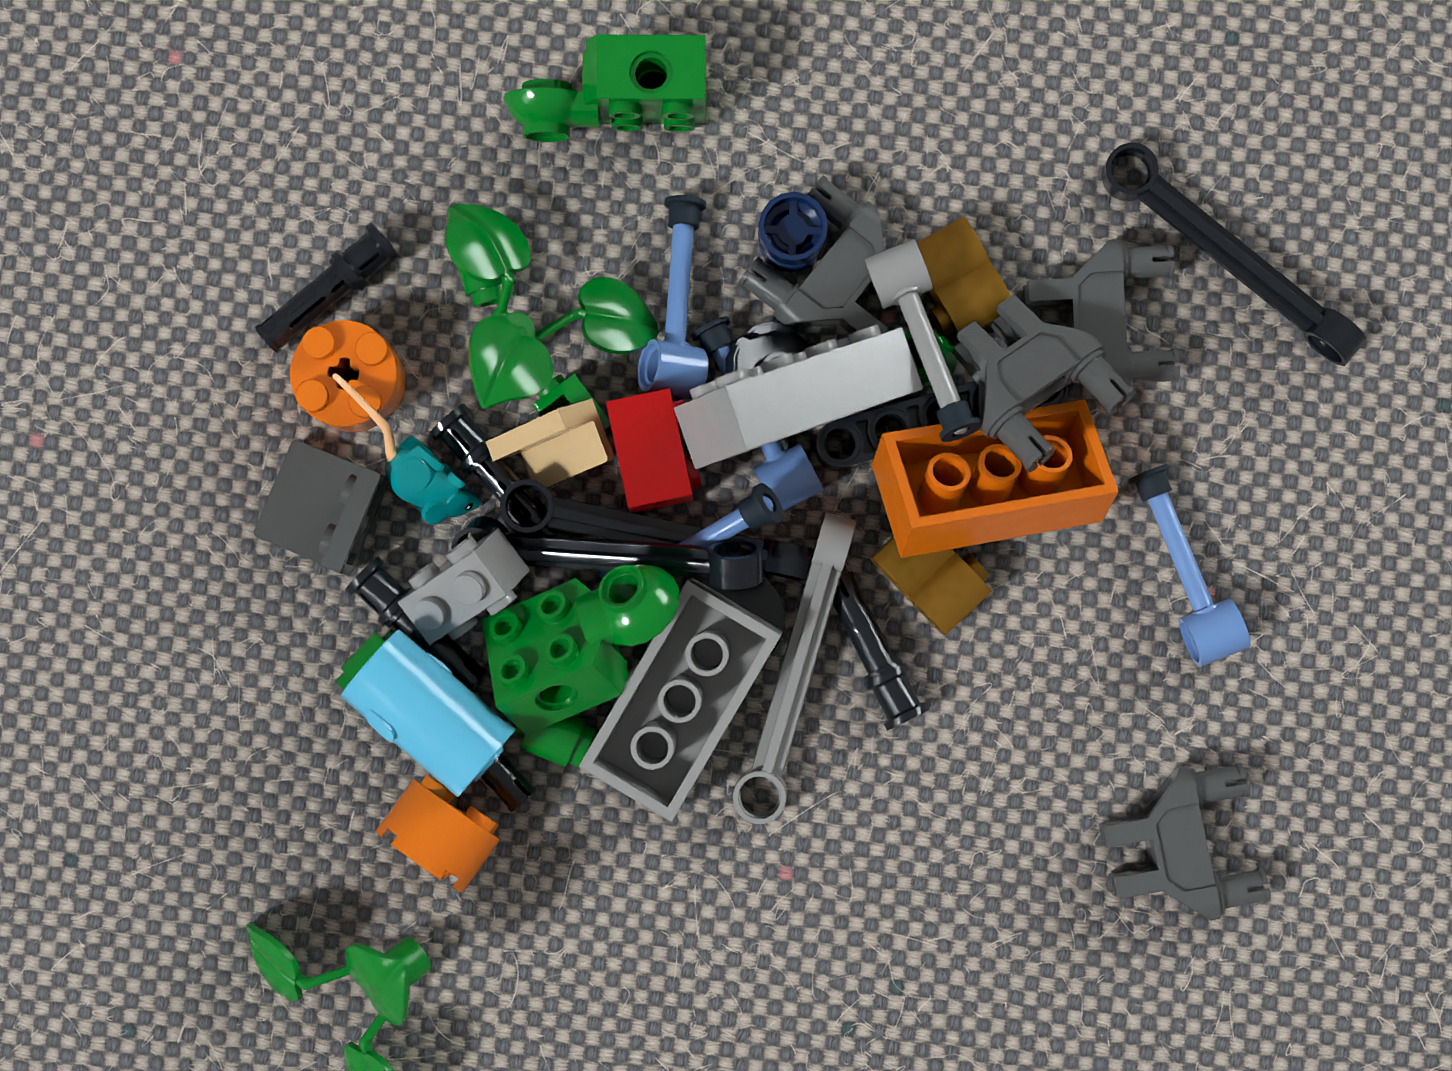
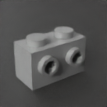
M499 528L478 542L472 536L468 537L446 554V557L449 559L448 562L439 568L434 562H431L408 579L413 588L397 603L429 645L446 634L452 640L457 639L477 624L478 620L475 615L486 609L492 616L517 597L512 589L524 578L530 569Z

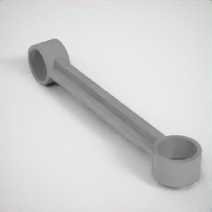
M829 512L825 514L751 769L745 771L740 776L733 792V803L736 811L743 819L750 823H769L775 820L785 807L787 787L782 775L857 523L856 520ZM753 777H765V779L774 783L779 792V801L776 806L770 811L763 813L752 812L746 808L740 797V788H743L747 780Z

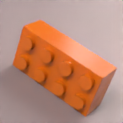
M1086 400L1037 407L1025 415L1026 419L1044 439L1055 447L1053 455L1043 465L1036 462L1038 467L1032 472H1028L1021 461L1000 439L987 438L980 429L967 437L951 442L941 441L939 436L943 430L941 424L883 433L872 462V468L900 558L1102 522L1119 491Z

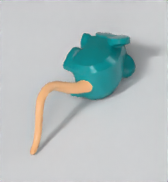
M336 373L333 374V379L381 428L385 441L387 459L385 474L389 487L402 500L414 504L425 522L435 525L447 518L466 514L482 504V500L477 495L464 487L465 483L456 475L457 471L449 464L439 462L437 460L438 456L413 435H410L395 447L394 435L389 423L342 377Z

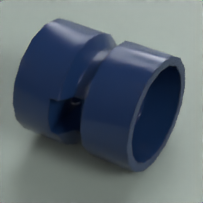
M799 192L783 193L768 202L761 212L758 226L759 248L767 263L777 270L789 273L804 271L815 264L823 252L828 230L826 213L819 202L809 195Z

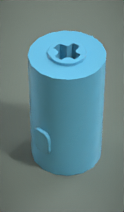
M397 630L375 652L340 696L366 718L370 726L384 739L394 742L457 797L472 780L477 782L504 750L501 746L516 730L454 677L445 664L433 655L426 653L401 630Z

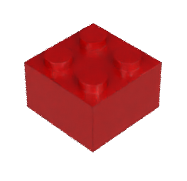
M670 388L606 402L627 504L632 513L639 514L695 502L692 489L702 488L699 470H695L690 453L684 454L681 438H684L674 411V407L684 404V400L673 401Z

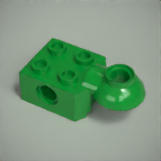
M597 34L586 40V51L583 52L582 91L572 90V84L566 81L534 79L523 82L522 89L505 93L503 97L505 106L513 119L523 126V138L536 142L566 141L570 139V128H600L601 123L612 124L613 130L622 132L640 131L643 129V124H664V129L671 132L695 130V125H706L707 62L705 35ZM652 82L662 84L656 89L644 88L645 85Z
M625 564L610 570L596 590L591 591L575 578L482 619L496 707L522 732L529 735L622 695L629 672L627 670V661L623 658L619 645L634 646L646 643L662 633L673 620L679 605V587L673 576L657 566Z

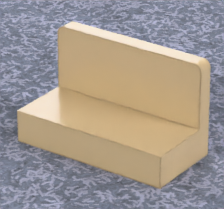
M593 399L558 408L486 441L493 461L521 453L531 480L540 482L546 488L611 461L614 458V453Z

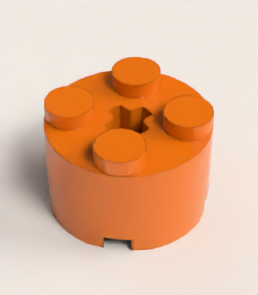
M337 320L309 329L297 346L290 365L291 387L299 406L313 418L336 430L355 433L368 431L378 426L370 415L332 377L334 373L338 375L346 373L350 366L359 373L358 380H349L348 384L384 419L389 417L390 414L392 415L399 407L406 387L405 369L393 346L374 329L356 321Z
M426 774L421 782L413 778L375 832L381 837H387L392 831L397 835L391 843L393 847L440 880L443 877L447 879L450 874L456 876L458 880L452 888L463 893L499 843L500 839L493 834L499 824L475 807L470 806L466 813L450 803L455 794L431 776Z

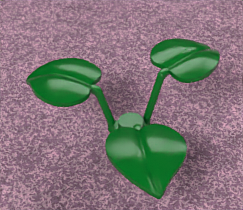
M456 204L448 208L445 242L455 266L464 275L476 281L490 283L498 280L500 277L502 280V290L497 308L492 313V316L486 317L476 324L469 338L470 373L482 409L491 408L505 402L529 399L544 391L552 380L554 368L551 356L541 341L572 321L583 320L582 332L586 341L595 348L607 353H633L644 349L649 340L657 338L659 334L658 324L641 297L627 284L611 277H596L587 281L578 292V302L581 309H573L540 330H535L532 320L527 315L521 312L508 313L507 311L514 284L511 272L525 270L531 261L530 247L523 232L508 217L485 206Z
M249 922L245 925L252 956L260 973L276 993L289 1001L297 1002L301 999L303 995L302 989L308 990L351 974L359 987L365 991V994L369 997L373 1007L379 1014L361 1037L359 1046L354 1042H349L344 1046V1058L348 1071H395L381 1055L373 1051L372 1041L385 1021L397 1026L406 1021L409 1006V987L431 971V963L427 954L415 940L405 937L384 953L361 943H352L345 950L347 965L314 977H307L300 973L297 960L281 942L255 926L254 922Z

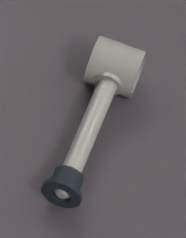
M915 239L865 258V264L883 309L892 305H900L940 406L937 416L943 429L939 434L941 441H956L973 434L981 428L982 422L980 418L973 417L968 402L960 400L920 299L923 293L933 289V285Z

